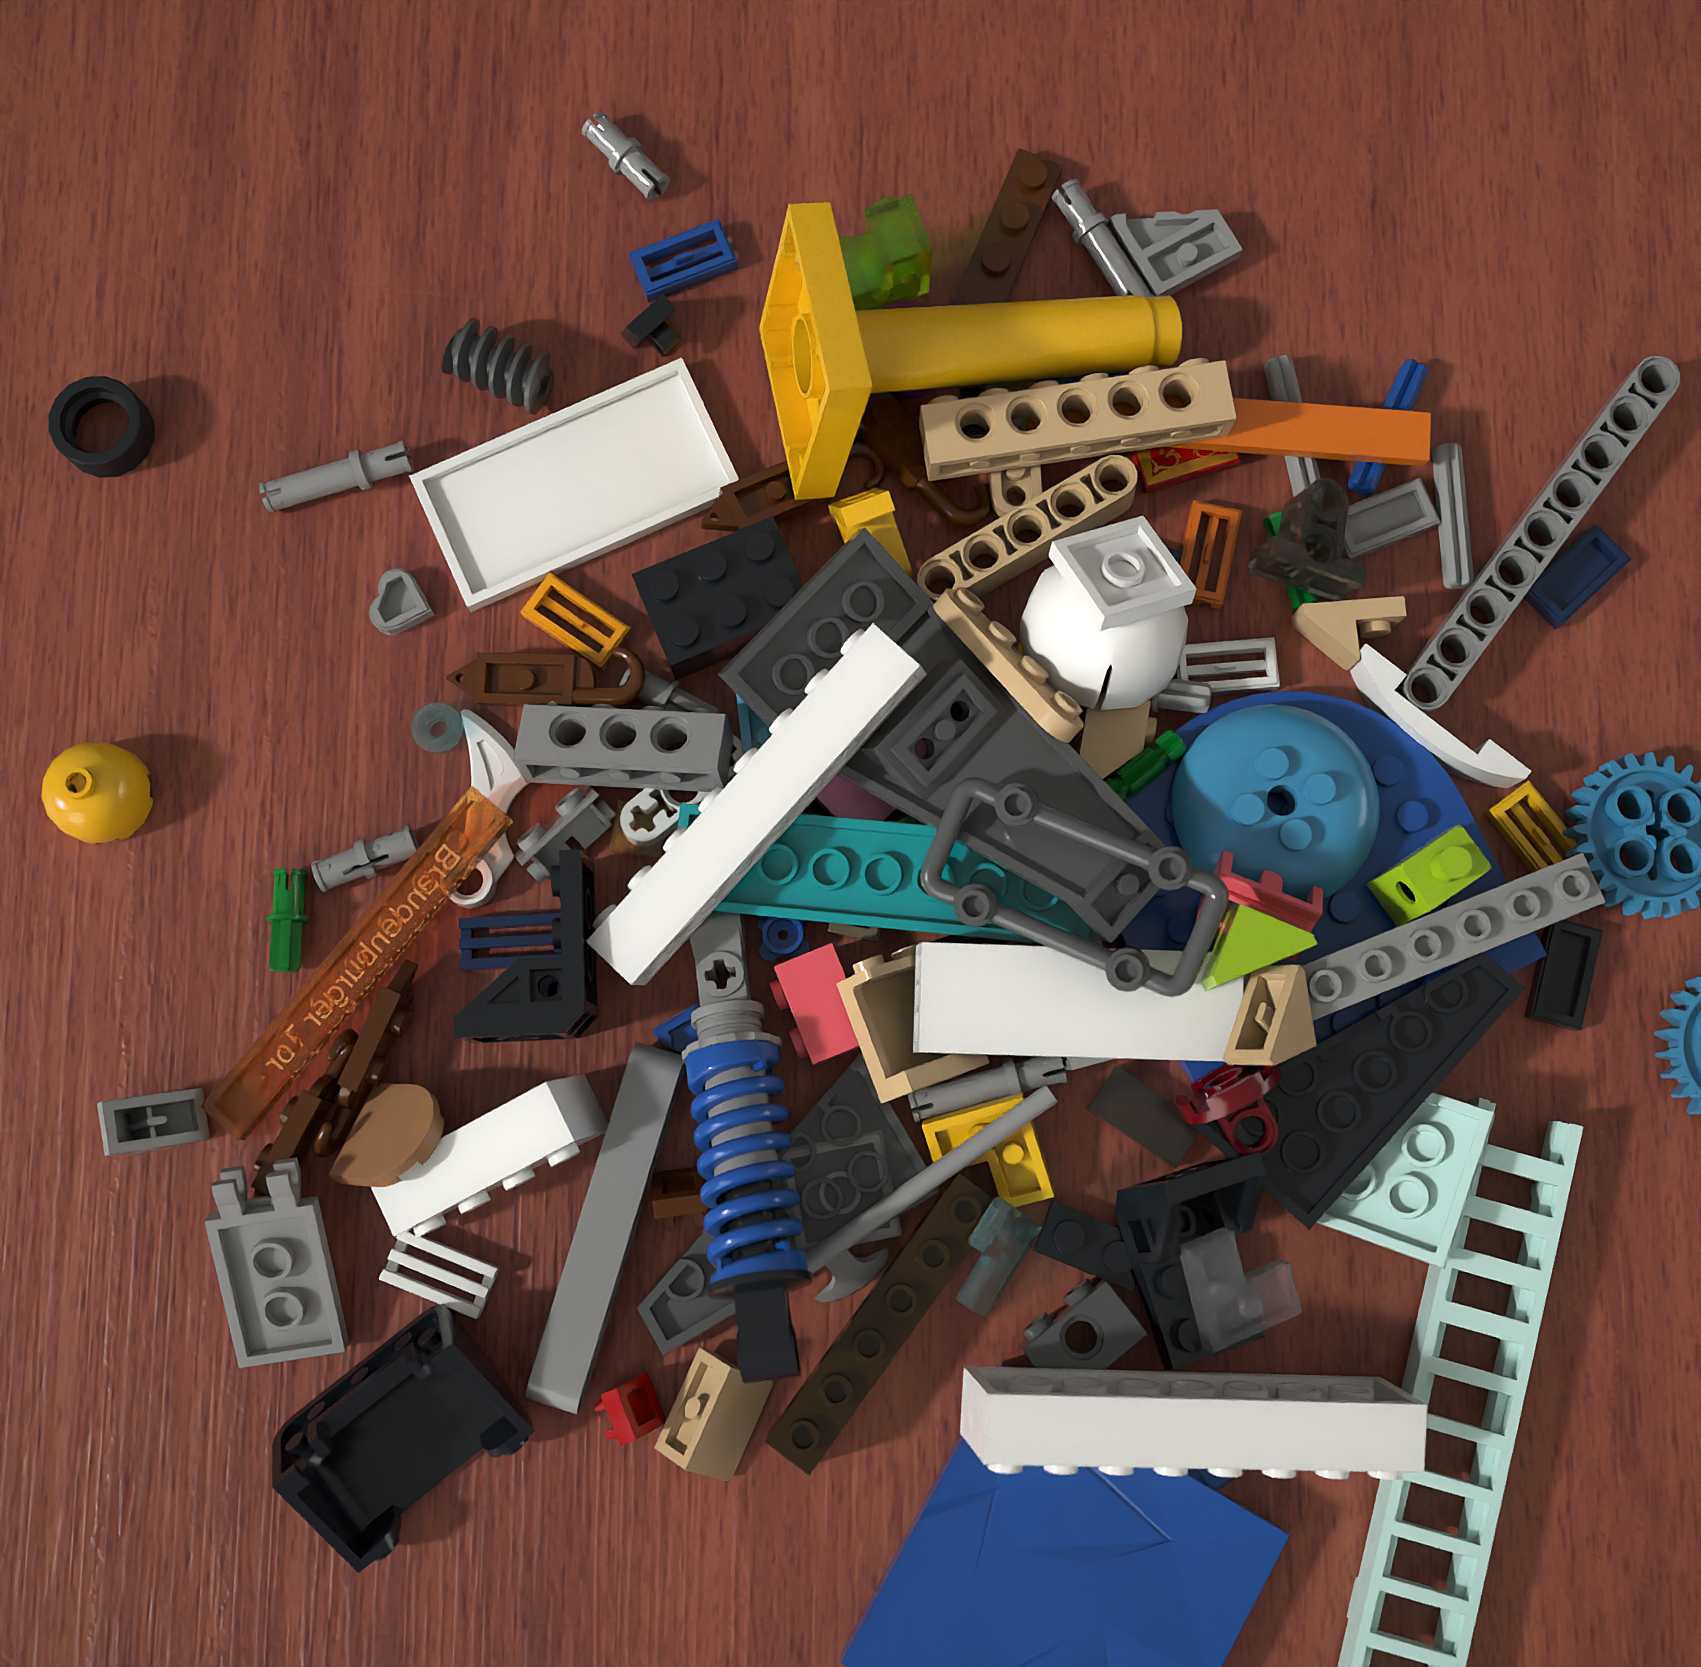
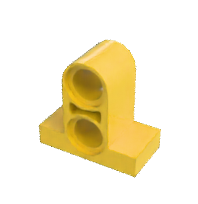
M872 488L827 504L834 524L838 525L844 544L859 529L866 528L914 581L910 562L892 511H895V507L889 490Z

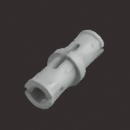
M603 111L594 113L592 116L599 123L598 126L588 119L583 126L582 135L587 140H590L609 159V166L617 175L624 174L644 194L648 201L658 199L659 194L654 190L655 186L664 193L669 186L670 177L663 173L643 153V145L634 137L628 138Z
M407 825L400 830L371 841H367L365 838L356 840L350 849L321 860L312 861L311 868L322 892H327L331 888L366 876L367 879L377 877L381 869L413 857L421 856V849L410 825Z

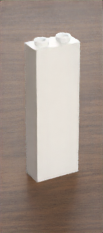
M921 942L916 945L913 1053L1225 1062L1223 1056L1250 973L1205 991L1201 979L1212 953L1208 952L1191 989L1181 996L1168 997L1144 987L1130 992L1120 991L1110 984L1104 970L1047 946ZM1141 950L1147 956L1150 967L1169 975H1174L1184 952Z

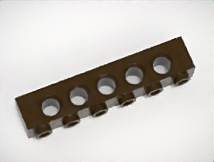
M960 1173L953 1175L768 1431L765 1442L808 1476L812 1473L1003 1205Z

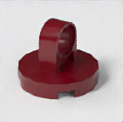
M1226 1063L1191 1083L1189 1086L1194 1095L1187 1099L1185 1094H1179L1175 1098V1105L1185 1123L1196 1125L1217 1120L1225 1137L1239 1153L1260 1152L1262 1156L1272 1150L1278 1140L1276 1121L1262 1096L1276 1086L1282 1078L1281 1070L1278 1065H1249L1245 1067L1244 1065H1228ZM1258 1116L1262 1118L1266 1127L1263 1138L1258 1143L1252 1145L1241 1143L1237 1136L1239 1123L1246 1117Z

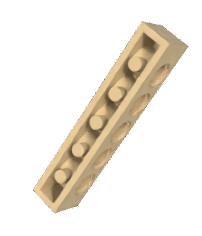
M1196 358L1185 361L1176 368L1159 370L1157 366H1143L1132 370L1129 375L1109 377L1106 373H1095L1081 378L1079 382L1059 385L1057 381L1048 380L1035 383L1028 390L1009 392L1005 388H993L982 392L978 397L960 400L952 395L940 396L929 401L927 405H921L919 428L928 481L1223 438L1227 437L1237 417L1226 361L1209 363V360L1206 358ZM1176 395L1185 402L1186 407L1180 409L1173 408L1165 402L1164 396ZM1119 402L1128 403L1134 407L1137 414L1133 416L1121 415L1115 410L1113 405ZM1078 410L1084 414L1087 421L1080 424L1071 423L1063 416V412ZM1018 417H1027L1034 421L1037 428L1031 431H1022L1016 428L1012 421ZM975 424L981 426L987 435L979 439L967 437L961 429L967 425Z

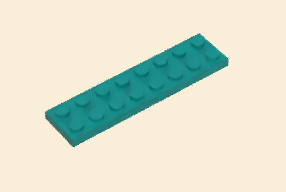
M680 803L678 829L682 826L689 828L701 814L698 810V804ZM800 814L713 910L1038 943L991 922L978 927L968 926L958 919L953 906L939 901L926 893L921 884L920 873L937 831L928 825ZM955 841L941 875L943 879L961 887L974 882L987 884L996 892L999 903L1090 941L1091 928L1066 902Z

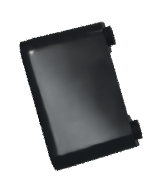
M437 1304L421 1313L284 1423L277 1432L272 1444V1488L336 1552L360 1573L373 1561L383 1560L395 1549L399 1542L398 1533L401 1528L400 1514L482 1448L490 1457L497 1458L502 1455H513L524 1446L529 1436L534 1432L531 1417L459 1320L444 1304Z

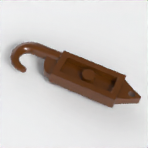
M616 647L612 651L613 656L625 660L630 667L631 673L628 682L619 688L597 687L596 675L590 663L582 657L567 654L477 653L476 660L447 675L446 679L473 696L474 703L480 706L523 707L524 704L547 705L549 702L554 701L557 705L570 707H592L595 704H609L621 707L628 705L639 696L644 688L646 674L644 664L637 654L629 649ZM464 675L465 679L460 683V678Z
M405 959L389 986L381 987L337 1084L341 1085L338 1096L339 1105L331 1122L323 1123L317 1134L314 1151L318 1157H328L340 1147L353 1125L366 1094L370 1093L373 1086L378 1087L385 1079L391 1064V1058L386 1057L395 1037L400 1039L405 1034L412 1020L413 1010L409 1009L413 998L409 997L418 964Z
M346 1029L336 1037L326 1055L330 1063L323 1076L316 1080L309 1091L303 1090L299 1097H292L285 1106L279 1120L283 1128L274 1144H267L255 1161L253 1171L258 1174L250 1186L255 1189L252 1198L270 1196L266 1176L268 1173L275 1172L273 1164L276 1160L297 1157L299 1167L301 1166L335 1103L334 1098L341 1087L337 1082L359 1037L355 1030Z

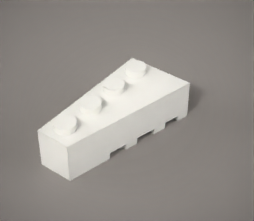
M585 1074L547 1081L442 1137L431 1157L423 1165L417 1161L410 1169L398 1176L401 1179L400 1182L387 1187H371L393 1236L414 1230L416 1237L419 1238L445 1225L444 1214L456 1208H459L461 1214L467 1213L491 1200L488 1194L489 1191L501 1185L508 1191L534 1178L535 1174L532 1169L546 1162H549L550 1166L553 1167L581 1153L578 1146L605 1133L608 1122Z

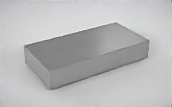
M1421 478L1329 513L1335 541L1345 563L1436 528L1441 523Z

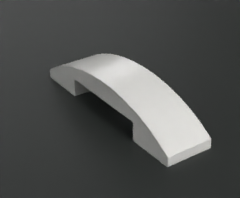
M1367 643L1359 649L1360 660L1350 669V673L1370 709L1399 725L1413 739L1423 745L1436 758L1445 771L1475 783L1501 788H1510L1525 780L1531 773L1530 769L1491 739L1472 751L1395 691L1407 674Z

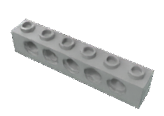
M1578 854L1302 965L1301 967L1305 970L1312 1020L1605 903V899L1584 854Z

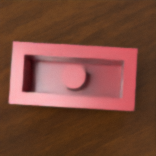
M832 943L774 966L778 979L769 982V985L780 1011L790 1008L798 1027L788 1032L800 1060L810 1056L815 1067L860 1048L836 985L847 978Z

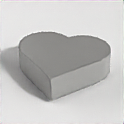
M395 568L388 570L381 576L378 582L380 596L372 602L369 610L370 620L380 632L386 635H397L435 616L422 589L410 572Z

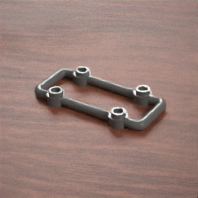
M978 777L964 779L953 790L920 873L921 884L926 893L939 901L953 906L956 916L964 924L978 927L991 922L1104 970L1110 984L1120 991L1130 992L1144 987L1168 997L1183 995L1195 983L1229 900L1228 888L1223 880L1211 872L1194 866L1189 854L1178 846L1168 845L1155 850L1040 802L1037 792L1028 784L1011 783L1003 787ZM977 799L994 806L999 818L1008 825L1023 826L1033 822L1146 869L1153 883L1161 889L1175 890L1182 886H1187L1206 894L1207 898L1174 975H1169L1150 967L1145 953L1136 947L1123 946L1112 951L1001 904L996 892L987 884L974 882L961 887L943 879L941 875L972 800Z

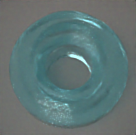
M430 703L422 707L415 714L411 725L412 736L415 742L425 751L436 754L445 753L453 749L461 740L463 721L453 707L445 703ZM438 721L446 722L447 729L442 736H431L430 730L434 723Z

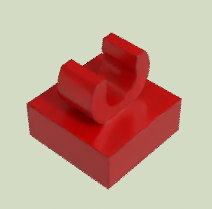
M647 1372L632 1377L600 1394L602 1399L594 1405L596 1412L606 1409L613 1428L604 1432L606 1439H617L620 1446L640 1439L666 1422Z

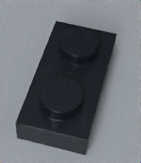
M1051 1201L1033 1251L1134 1292L1137 1281L1120 1228Z

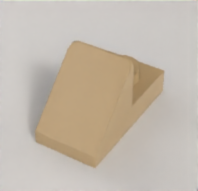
M1404 596L1305 603L1294 613L1291 620L1292 627L1340 667L1350 670L1360 660L1357 632H1360V637L1362 638L1386 636L1391 633V629L1399 624L1407 614Z

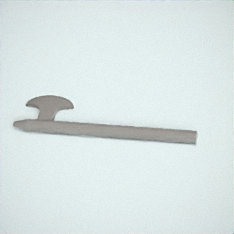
M1046 1084L806 1252L808 1269L812 1274L825 1265L833 1273V1278L829 1285L814 1299L822 1303L846 1298L864 1288L876 1278L887 1263L889 1257L888 1247L862 1258L854 1256L849 1248L1058 1103Z

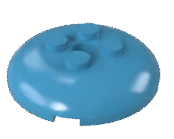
M1267 704L1234 711L1208 726L1194 740L1185 752L1176 770L1171 789L1170 812L1171 821L1173 820L1181 847L1189 854L1194 866L1213 873L1223 850L1233 853L1232 873L1258 883L1263 871H1273L1283 879L1282 893L1306 902L1313 885L1323 889V899L1344 887L1362 868L1372 850L1378 832L1380 802L1375 777L1369 763L1355 742L1343 730L1326 718L1311 711L1288 705ZM1281 792L1284 794L1283 796L1289 804L1288 815L1280 816L1270 810L1267 805L1268 793Z

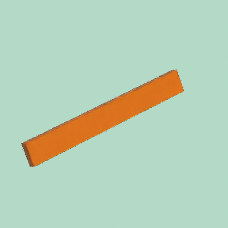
M1176 395L1164 396V400L1169 406L1177 409L1186 407L1185 402ZM1233 398L1237 419L1227 437L1162 446L1425 466L1430 461L1431 413ZM1119 402L1113 405L1115 410L1121 415L1133 416L1137 414L1134 407L1128 403ZM1078 410L1063 412V416L1071 423L1080 424L1087 421L1084 414ZM1027 418L1026 431L1036 429L1037 426L1034 421Z

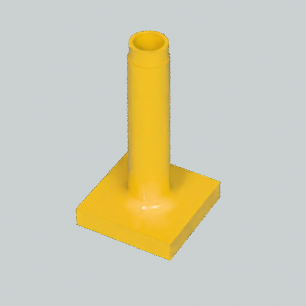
M830 202L788 205L759 326L795 500L835 496L870 393L1085 376L1095 373L1131 372L1136 368L1150 365L1157 367L1172 366L1178 358L1182 342L1180 311L1176 301L1171 296L1144 297L1143 295L855 311Z

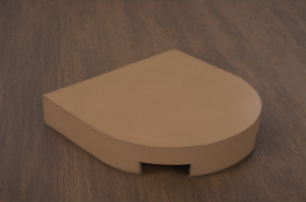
M381 1083L378 1087L373 1086L329 1176L343 1185L387 1187L400 1182L401 1179L398 1176L410 1169L417 1161L423 1165L431 1157L439 1144L445 1123L444 1118L440 1115L438 1100L424 1087L419 1085Z

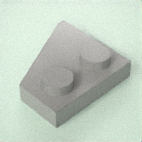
M1218 209L1194 210L1189 214H1180L1176 211L1156 212L1154 218L1126 219V214H1116L1110 217L1108 226L1154 296H1170L1237 260L1243 250Z

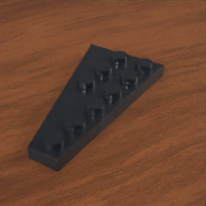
M1481 952L1320 1042L1317 1046L1279 1065L1282 1078L1276 1086L1262 1096L1278 1127V1140L1275 1146L1267 1154L1261 1156L1266 1170L1263 1190L1310 1230L1520 995L1525 987ZM1249 1116L1239 1123L1237 1136L1241 1143L1252 1145L1258 1143L1263 1138L1266 1127L1262 1118ZM1217 1120L1192 1125L1225 1156L1243 1155L1227 1140Z

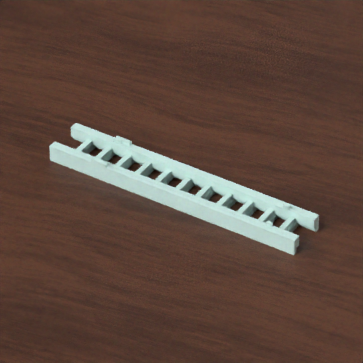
M1468 1098L1466 1104L1491 1112L1495 1111L1496 1104L1490 1102V1100ZM1548 1121L1540 1159L1489 1145L1486 1142L1446 1268L1442 1269L1429 1264L1401 1389L1426 1403L1427 1408L1435 1374L1489 1389L1481 1427L1427 1412L1426 1428L1477 1442L1469 1481L1424 1469V1473L1403 1472L1402 1479L1400 1480L1380 1479L1359 1575L1355 1577L1346 1616L1348 1623L1338 1667H1369L1373 1648L1426 1663L1428 1667H1466L1583 1126L1560 1121ZM1482 1166L1535 1180V1184L1531 1186L1530 1190L1531 1202L1529 1211L1475 1196ZM1470 1218L1523 1232L1517 1264L1463 1249ZM1458 1271L1512 1285L1505 1317L1452 1302ZM1447 1323L1500 1338L1493 1373L1439 1358ZM1411 1482L1465 1497L1457 1536L1402 1520ZM1398 1537L1453 1552L1445 1590L1390 1575ZM1386 1592L1441 1608L1432 1646L1377 1630Z

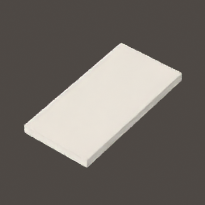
M682 358L409 476L470 612H474L542 582L549 572L554 576L708 509L719 498L720 487L739 480Z

